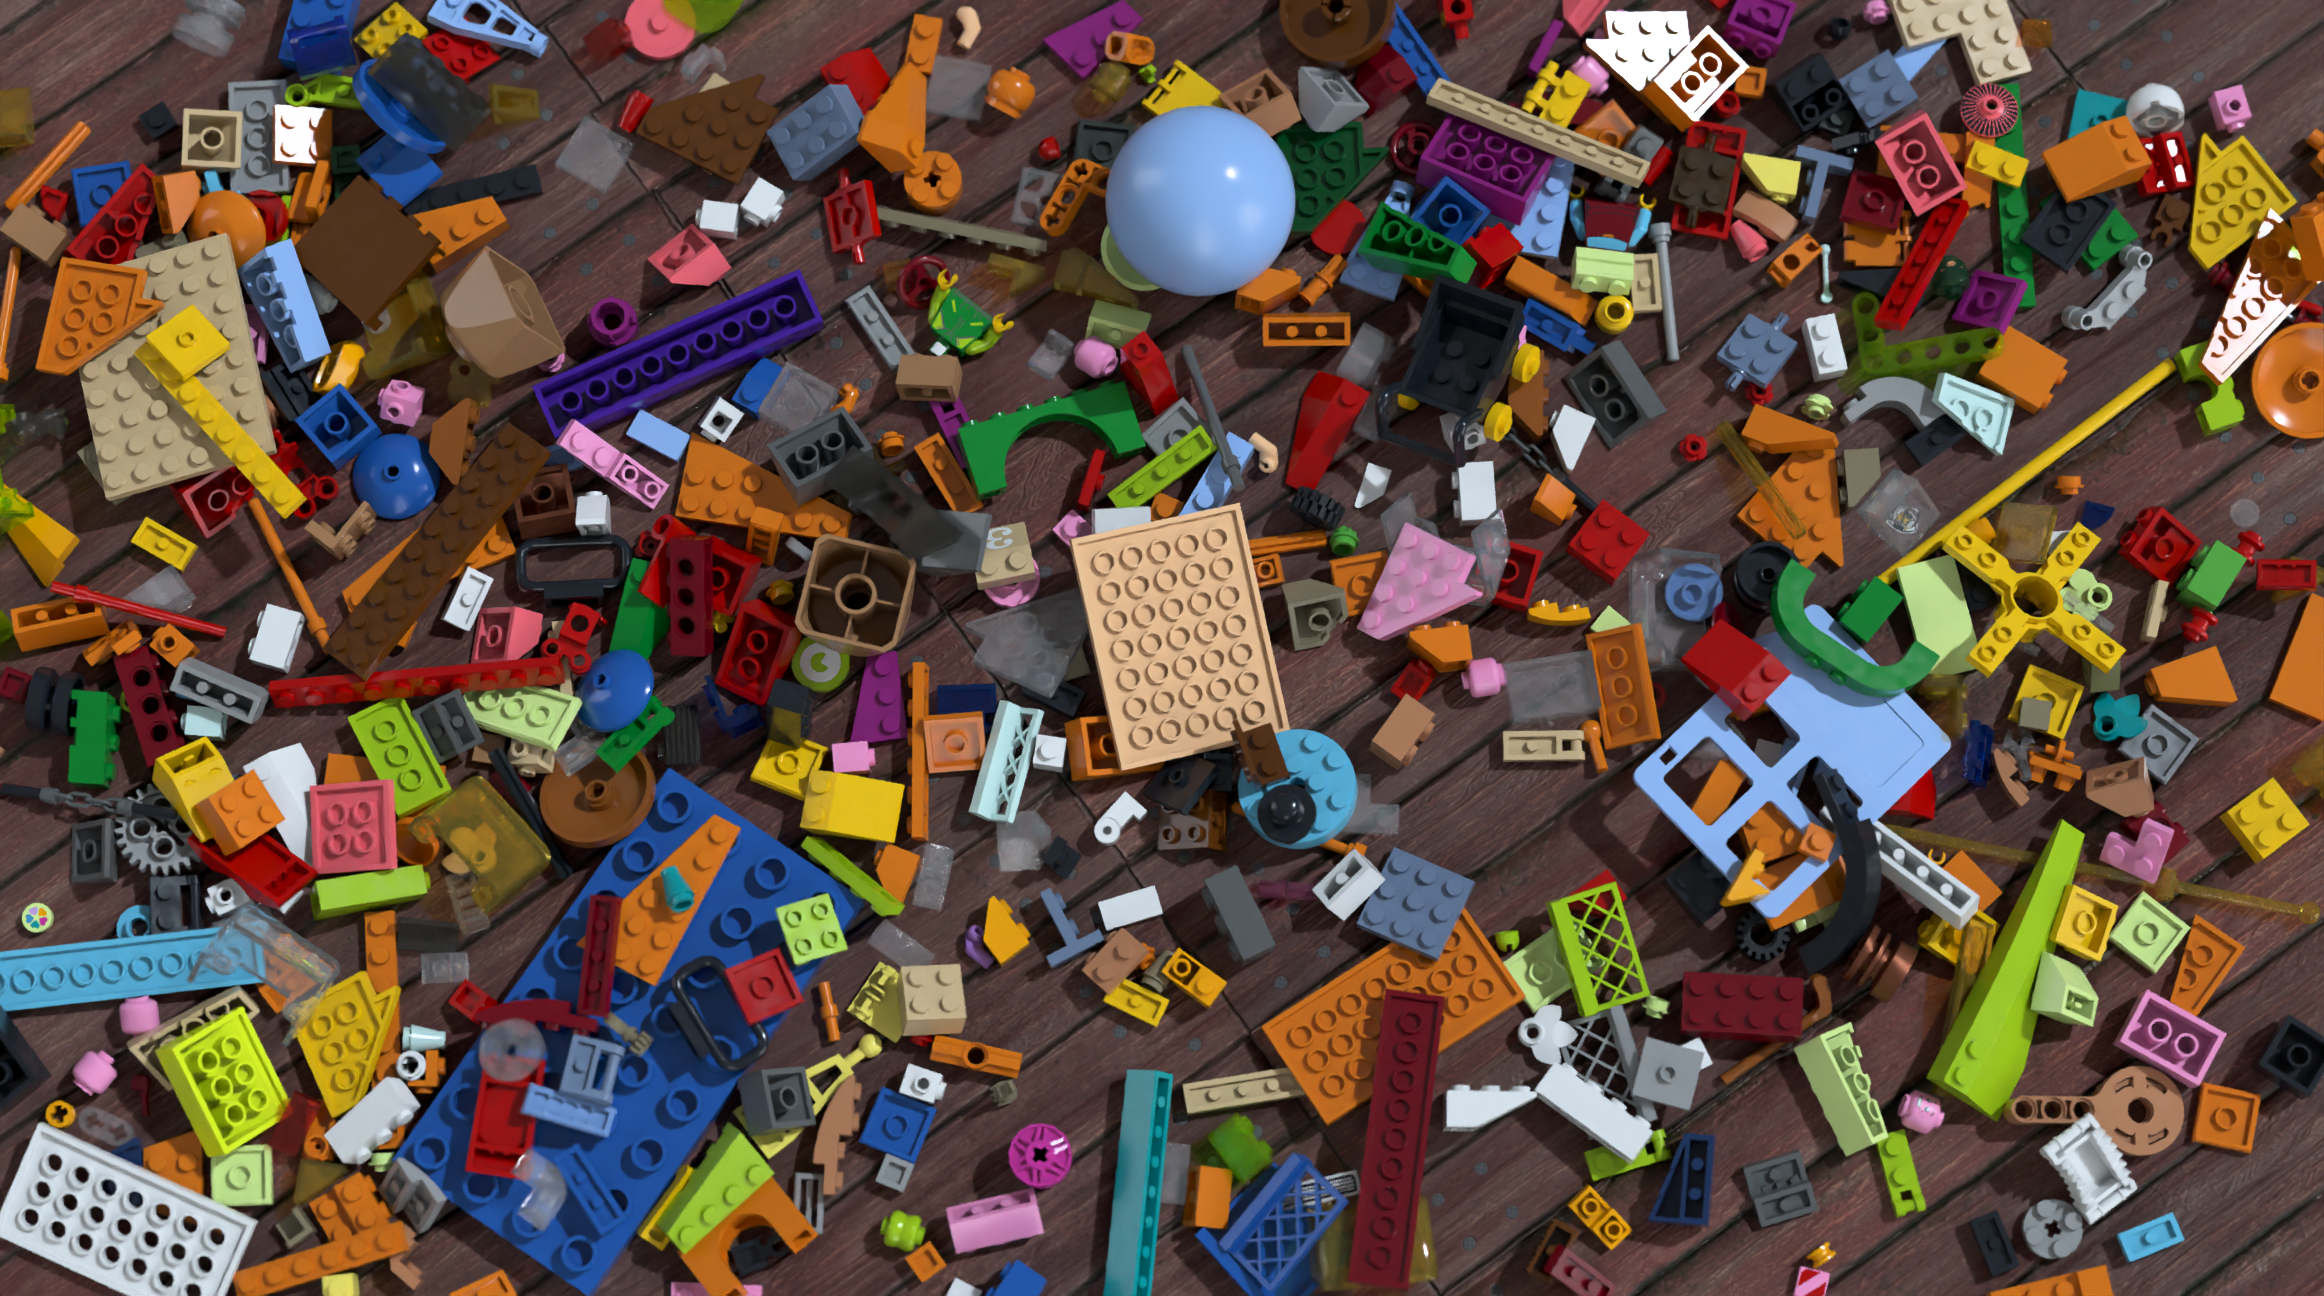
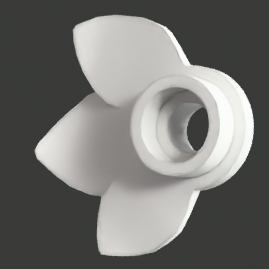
M1557 1005L1541 1007L1534 1018L1524 1020L1518 1028V1037L1521 1043L1532 1048L1536 1059L1551 1065L1555 1061L1559 1064L1561 1063L1559 1048L1571 1044L1578 1036L1571 1025L1559 1021L1562 1011L1561 1007ZM1531 1028H1537L1538 1036L1534 1039H1531L1528 1035Z

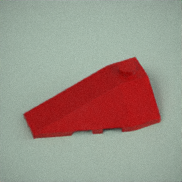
M141 163L74 237L62 253L68 258L113 265L133 260L144 229L156 204L152 176L157 175Z
M274 428L272 432L277 450L285 441L279 430ZM275 454L269 455L271 459L275 456ZM236 465L168 484L179 506L206 539L229 525L237 516L235 514L236 511L246 500L248 502L255 495L253 491L256 489Z

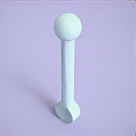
M1822 244L1821 247L1824 249L1821 253L1823 293L1820 296V300L1827 304L1832 300V294L1829 292L1828 254L1830 253V247L1827 244Z

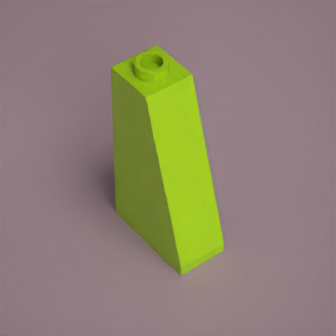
M422 864L316 881L309 891L314 921L423 899L431 885L428 872H423Z

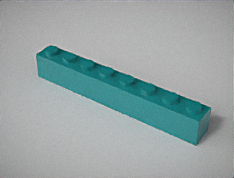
M1127 1069L1103 1296H1151L1173 1074L1157 1070Z

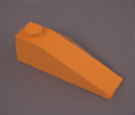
M911 62L904 63L891 80L888 91L885 94H881L877 99L878 104L875 108L866 113L856 139L890 173L916 169L925 146L927 78Z

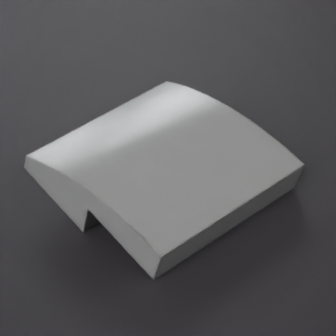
M402 1157L395 1160L378 1189L392 1213L395 1214L404 1210L419 1234L429 1230L447 1200L438 1186L423 1171Z

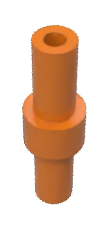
M829 981L818 983L822 1007H819L821 1019L825 1020L829 1042L839 1041L841 1039L836 1019L839 1016L837 1004H833Z

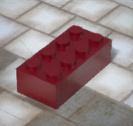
M1684 971L1681 989L1680 1037L1799 1044L1802 1037L1804 978Z

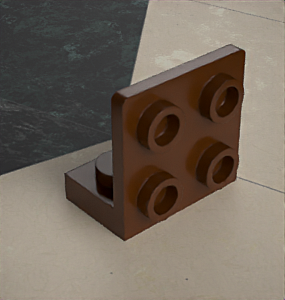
M1238 719L1232 721L1235 730L1230 731L1238 756L1244 755L1239 760L1248 783L1254 782L1256 789L1260 790L1291 779L1271 722L1243 732Z
M1206 789L1186 816L1159 804L1158 849L1162 851L1205 849L1213 852H1226L1228 793Z

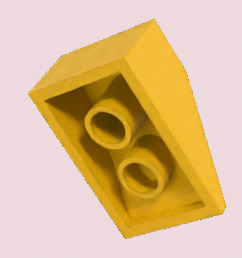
M811 769L800 827L814 834L894 843L905 785L838 772Z

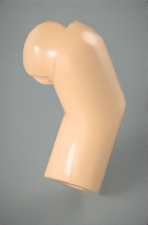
M961 7L958 9L956 17L962 22L964 31L957 44L961 48L969 50L978 36L981 26L977 13L973 8Z
M1255 432L1248 443L1254 445V449L1259 452L1260 470L1264 473H1272L1278 466L1277 448Z

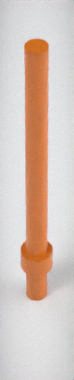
M253 498L248 502V505L309 622L307 627L311 635L316 636L321 648H323L330 640L326 631L328 627L323 617L318 616L259 498Z

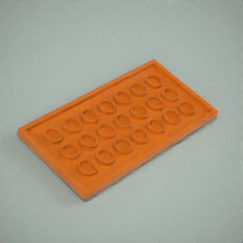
M1465 907L1438 962L1395 943H1390L1261 1026L1262 1031L1326 1126L1334 1123L1372 1098L1386 989L1445 996L1438 1055L1525 999L1526 995Z

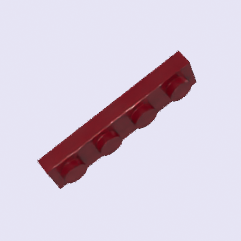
M590 894L577 1014L609 1018L623 899L621 897Z

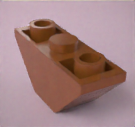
M1540 350L1539 369L1528 382L1524 383L1516 380L1511 375L1506 384V405L1512 409V419L1534 442H1540L1543 433L1548 432V416H1543V405H1548L1549 389L1543 387L1544 377L1549 375V359H1544V350Z
M464 398L432 424L429 454L455 486L459 485V481L472 467L469 464L470 453H474L476 447V437L473 436L474 424H478L480 419V408L477 407L476 401L469 398Z

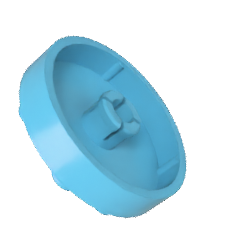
M1292 729L1276 733L1275 735L1291 779L1257 790L1254 782H1247L1243 769H1241L1238 781V794L1243 812L1252 828L1261 837L1275 845L1289 849H1306L1321 845L1340 833L1349 822L1355 810L1358 785L1352 763L1345 751L1334 740L1321 733L1305 729ZM1283 784L1305 785V790L1312 796L1318 813L1313 829L1306 837L1296 841L1294 844L1289 845L1272 840L1263 832L1258 822L1257 810L1260 800L1266 792L1276 786Z

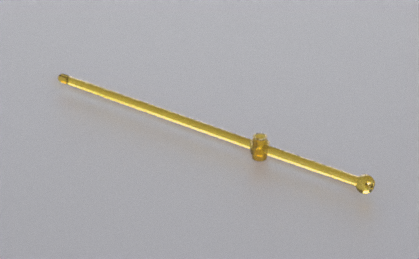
M1881 823L1902 839L2034 865L2037 864L2041 856L2039 853ZM2079 861L2075 873L2154 888L2156 899L2161 901H2173L2174 894L2181 893L2298 916L2305 924L2316 923L2320 916V907L2312 901L2298 905L2181 882L2177 879V871L2171 868H2161L2158 879L2154 884L2120 869Z

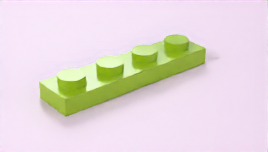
M1199 425L1107 495L1117 508L1143 506L1216 452L1218 447L1204 427Z
M807 836L801 847L809 852L808 857L815 863L825 865L830 869L829 874L834 879L847 883L851 887L850 892L869 901L872 904L871 909L881 916L900 915L905 905L820 837Z

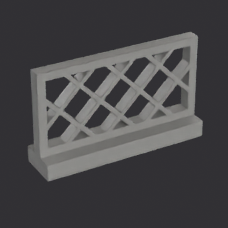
M1623 1005L1611 1007L1588 1017L1565 1022L1584 1032L1576 1048L1570 1044L1561 1048L1565 1063L1573 1067V1062L1578 1053L1593 1060L1586 1076L1580 1073L1577 1076L1584 1079L1585 1083L1590 1080L1602 1089V1095L1607 1091L1620 1098L1621 1103L1626 1101L1635 1106L1638 1116L1644 1118L1647 1122L1659 1120L1653 1101L1632 1096L1633 1101L1626 1098L1629 1091L1632 1092L1640 1058ZM1607 1017L1610 1030L1605 1039L1590 1032L1595 1020ZM1590 1022L1586 1029L1579 1026L1581 1024ZM1588 1034L1603 1042L1595 1058L1580 1050ZM1611 1034H1613L1615 1044L1608 1041ZM1606 1044L1618 1050L1619 1058L1614 1068L1598 1060ZM1568 1048L1574 1050V1053L1571 1058L1569 1055ZM1596 1063L1612 1070L1604 1086L1589 1079ZM1620 1063H1622L1624 1073L1617 1070ZM1615 1072L1627 1079L1628 1087L1623 1096L1608 1089ZM1588 1135L1589 1140H1593V1139H1594L1593 1137H1591L1590 1135Z

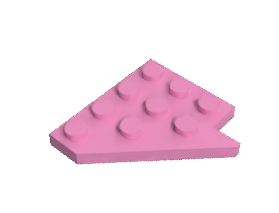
M1405 522L1357 629L1378 640L1387 641L1413 629L1415 626L1426 623L1480 598L1483 594L1482 592L1464 584L1476 556Z

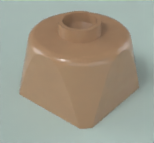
M485 246L441 293L440 306L448 324L445 326V331L449 341L463 359L468 362L473 361L483 372L491 377H506L565 353V346L535 282L526 271L488 246Z
M827 533L815 540L795 619L797 628L802 634L833 651L847 655L867 657L892 649L898 644L904 634L911 610L916 573L914 558L910 553ZM855 593H864L871 599L866 607L859 610H852L846 607L848 598Z

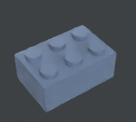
M829 84L766 132L792 179L812 180L859 145L856 139L864 115L847 85Z

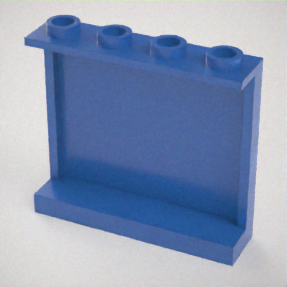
M1275 1162L1230 1203L1227 1229L1203 1227L1194 1237L1247 1296H1308L1351 1257L1353 1240L1344 1230L1339 1234L1332 1226L1335 1220L1275 1293H1270L1230 1252H1226L1218 1244L1282 1167V1165L1278 1166ZM1313 1204L1302 1207V1213L1315 1212ZM1296 1208L1283 1211V1215L1296 1214ZM1315 1217L1303 1218V1235L1311 1234L1316 1229ZM1296 1218L1283 1219L1284 1236L1296 1235ZM1269 1220L1265 1224L1264 1238L1277 1237V1220ZM1296 1240L1284 1241V1258L1293 1257L1297 1252ZM1277 1241L1265 1242V1259L1278 1258ZM1250 1243L1242 1252L1249 1260H1258V1243ZM1278 1262L1265 1263V1276L1272 1282L1278 1275Z

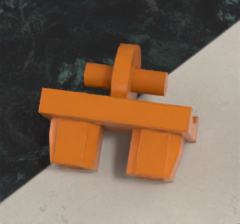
M2059 740L2056 747L2049 744L2045 745L2044 752L2053 755V757L2029 750L2027 756L2029 762L2028 779L2043 783L2047 770L2057 772L2053 786L2067 792L2070 791L2075 779L2080 780L2083 771L2080 770V766L2061 760L2064 758L2072 761L2074 757L2073 752L2065 750L2066 741Z

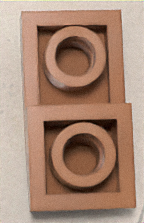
M1748 189L1733 208L1734 217L1759 226V234L1785 244L1798 226V220L1786 210Z
M1997 748L1991 754L1995 774L2005 794L2019 810L2030 799L2026 795L2029 791L2019 780L2016 779L2013 782L2010 778L2018 770L2014 766L2017 763L2014 757L2008 751L2004 750L2001 752Z

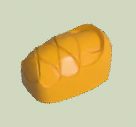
M347 340L329 346L331 353L321 361L312 386L314 392L325 396L339 383L348 391L356 379L359 361L365 356L364 349L358 343Z

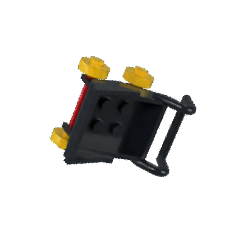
M1437 273L1417 334L1411 344V350L1416 351L1402 381L1395 382L1384 388L1377 398L1375 417L1378 437L1458 468H1463L1466 465L1464 436L1467 428L1476 422L1479 426L1484 427L1483 433L1485 438L1499 442L1511 428L1512 409L1510 406L1500 402H1496L1494 405L1493 403L1505 385L1510 368H1512V377L1526 383L1537 373L1540 366L1539 347L1524 343L1518 350L1520 344L1519 335L1526 318L1523 314L1525 308L1523 303ZM1398 394L1399 406L1408 410L1416 409L1419 404L1423 406L1430 404L1462 416L1456 423L1452 435L1454 455L1389 432L1387 419L1389 400Z

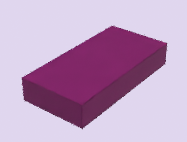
M1556 19L1552 20L1527 68V77L1536 81L1537 75L1555 45L1564 23Z

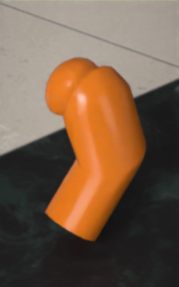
M851 383L843 385V388L839 390V395L844 399L832 407L830 413L844 406L850 414L859 397L858 389L854 388Z

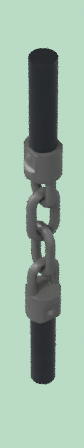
M1511 425L1510 429L1512 432H1508V436L1505 435L1503 439L1507 441L1513 440L1522 448V455L1537 468L1543 467L1550 475L1576 495L1575 500L1592 514L1598 504L1567 478L1568 476L1558 466L1552 468L1547 463L1546 455L1535 445L1524 443L1517 436L1515 427ZM1530 448L1542 457V459L1538 460V463L1526 453L1531 451Z
M2 783L0 787L2 795L41 800L43 803L54 805L60 801L66 802L70 807L85 809L94 806L104 808L109 813L127 816L142 815L175 820L177 817V809L137 803L136 800L115 797L103 800L92 798L87 793L70 792L64 794L60 793V790L57 788H35ZM72 796L85 797L84 802L86 804L72 803L74 801ZM110 802H118L117 809H112Z

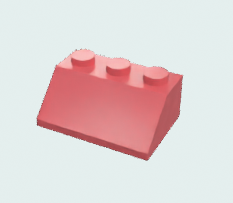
M1920 109L1897 122L1875 140L1878 149L1916 216L1967 188L1964 179L1924 110Z

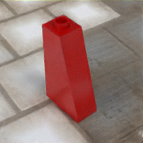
M1142 331L1121 347V374L1157 417L1179 400L1162 352L1145 331Z

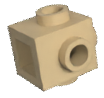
M512 738L507 756L519 775L534 777L536 773H553L556 752Z

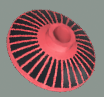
M1985 83L1971 88L1965 94L1961 102L1960 113L1964 124L1970 131L1982 137L1995 138L2006 134L2013 128L2018 117V106L2015 98L2007 89L1996 84ZM1986 104H1993L1996 106V109L1991 110Z

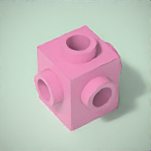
M392 379L386 389H381L377 404L381 406L380 418L390 420L395 424L414 427L423 411L426 388L412 385L406 381Z

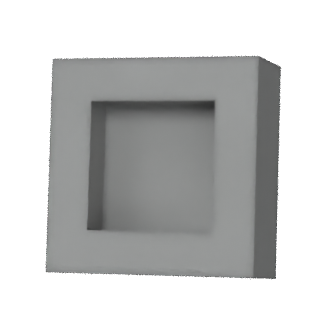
M886 1154L875 1181L904 1193L915 1165Z

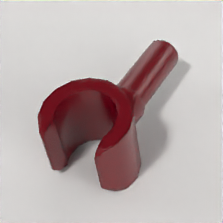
M136 1074L132 1077L131 1090L141 1091L142 1117L150 1116L148 1092L152 1082L149 1076Z

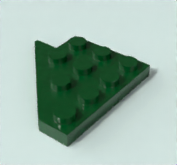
M1362 121L1349 122L1334 132H1316L1309 128L1307 124H1293L1290 128L1276 133V143L1288 162L1295 188V214L1289 236L1311 235L1388 156V147L1364 148Z

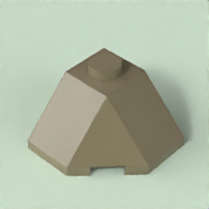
M1313 579L1281 584L1295 651L1324 645L1331 637L1330 632L1338 623L1342 624L1349 616L1344 588Z

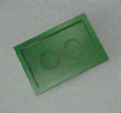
M2053 194L2043 200L2037 207L2042 210ZM2115 208L2079 258L2091 272H2094L2119 253L2124 246L2136 240L2138 234Z

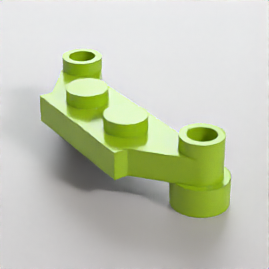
M317 73V78L304 86L292 84L285 91V99L290 106L309 107L315 103L364 110L355 94L352 77ZM298 98H303L301 101L296 102Z

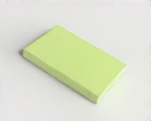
M1573 921L1576 930L1578 923ZM1553 928L1503 962L1526 995L1523 1001L1533 1014L1571 988ZM1581 929L1578 935L1579 943L1590 948L1592 942L1583 929ZM1595 948L1594 952L1600 954L1598 950ZM1581 949L1585 958L1587 952ZM1591 955L1586 965L1588 972L1592 974L1602 967L1605 961Z

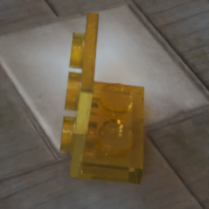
M1927 674L1918 683V695H1926L1927 700H1943L1944 696H1947L1946 735L1953 742L1962 734V730L1967 728V713H1963V701H1967L1968 686L1963 683V675Z

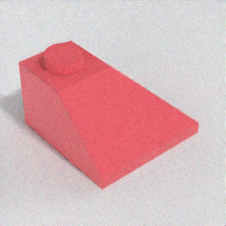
M694 224L689 225L647 258L671 283L709 286L713 282L722 279L725 273L731 269V266L714 242Z
M516 606L480 608L470 664L518 660L539 643L543 614Z

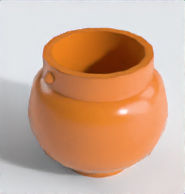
M1011 66L1009 71L1005 69L996 71L988 82V96L984 97L985 102L1016 119L1022 116L1020 113L1026 111L1035 98V87L1029 82L1031 76Z

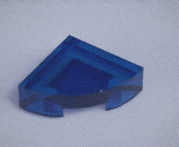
M2086 500L2080 523L2089 530L2097 529L2110 519L2115 508Z

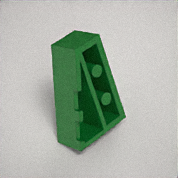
M72 690L71 699H77L76 717H71L70 727H75L73 745L71 744L69 749L68 782L76 787L110 789V782L114 781L116 777V764H113V755L119 749L120 740L119 735H116L117 723L122 721L123 708L119 706V701L108 692Z

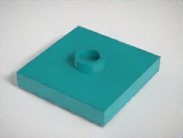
M2078 89L2067 140L2102 122L2125 116L2129 100Z

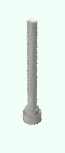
M1656 223L1648 226L1649 239H1652V243L1656 245V253H1658L1667 360L1675 362L1679 360L1667 248V243L1670 242L1669 237L1672 236L1670 223Z

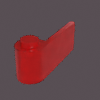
M670 514L660 516L653 525L651 535L660 544L637 590L638 593L660 608H665L670 598V589L667 588L666 584L667 573L670 571V560L666 557V546L670 542V538L678 534L696 535L692 529Z

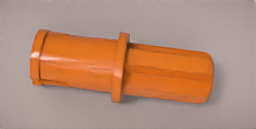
M1337 254L1320 272L1316 271L1314 273L1315 278L1299 293L1301 299L1308 305L1313 306L1328 288L1332 289V283L1348 266L1345 258Z

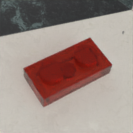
M294 1090L268 1142V1146L296 1157L322 1102Z

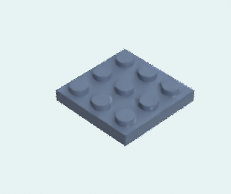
M1394 847L1381 872L1386 880L1370 895L1356 923L1357 927L1438 962L1475 886V881Z

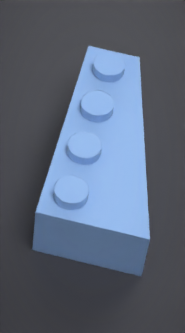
M291 238L264 248L237 269L242 284L290 373L316 364L331 353Z

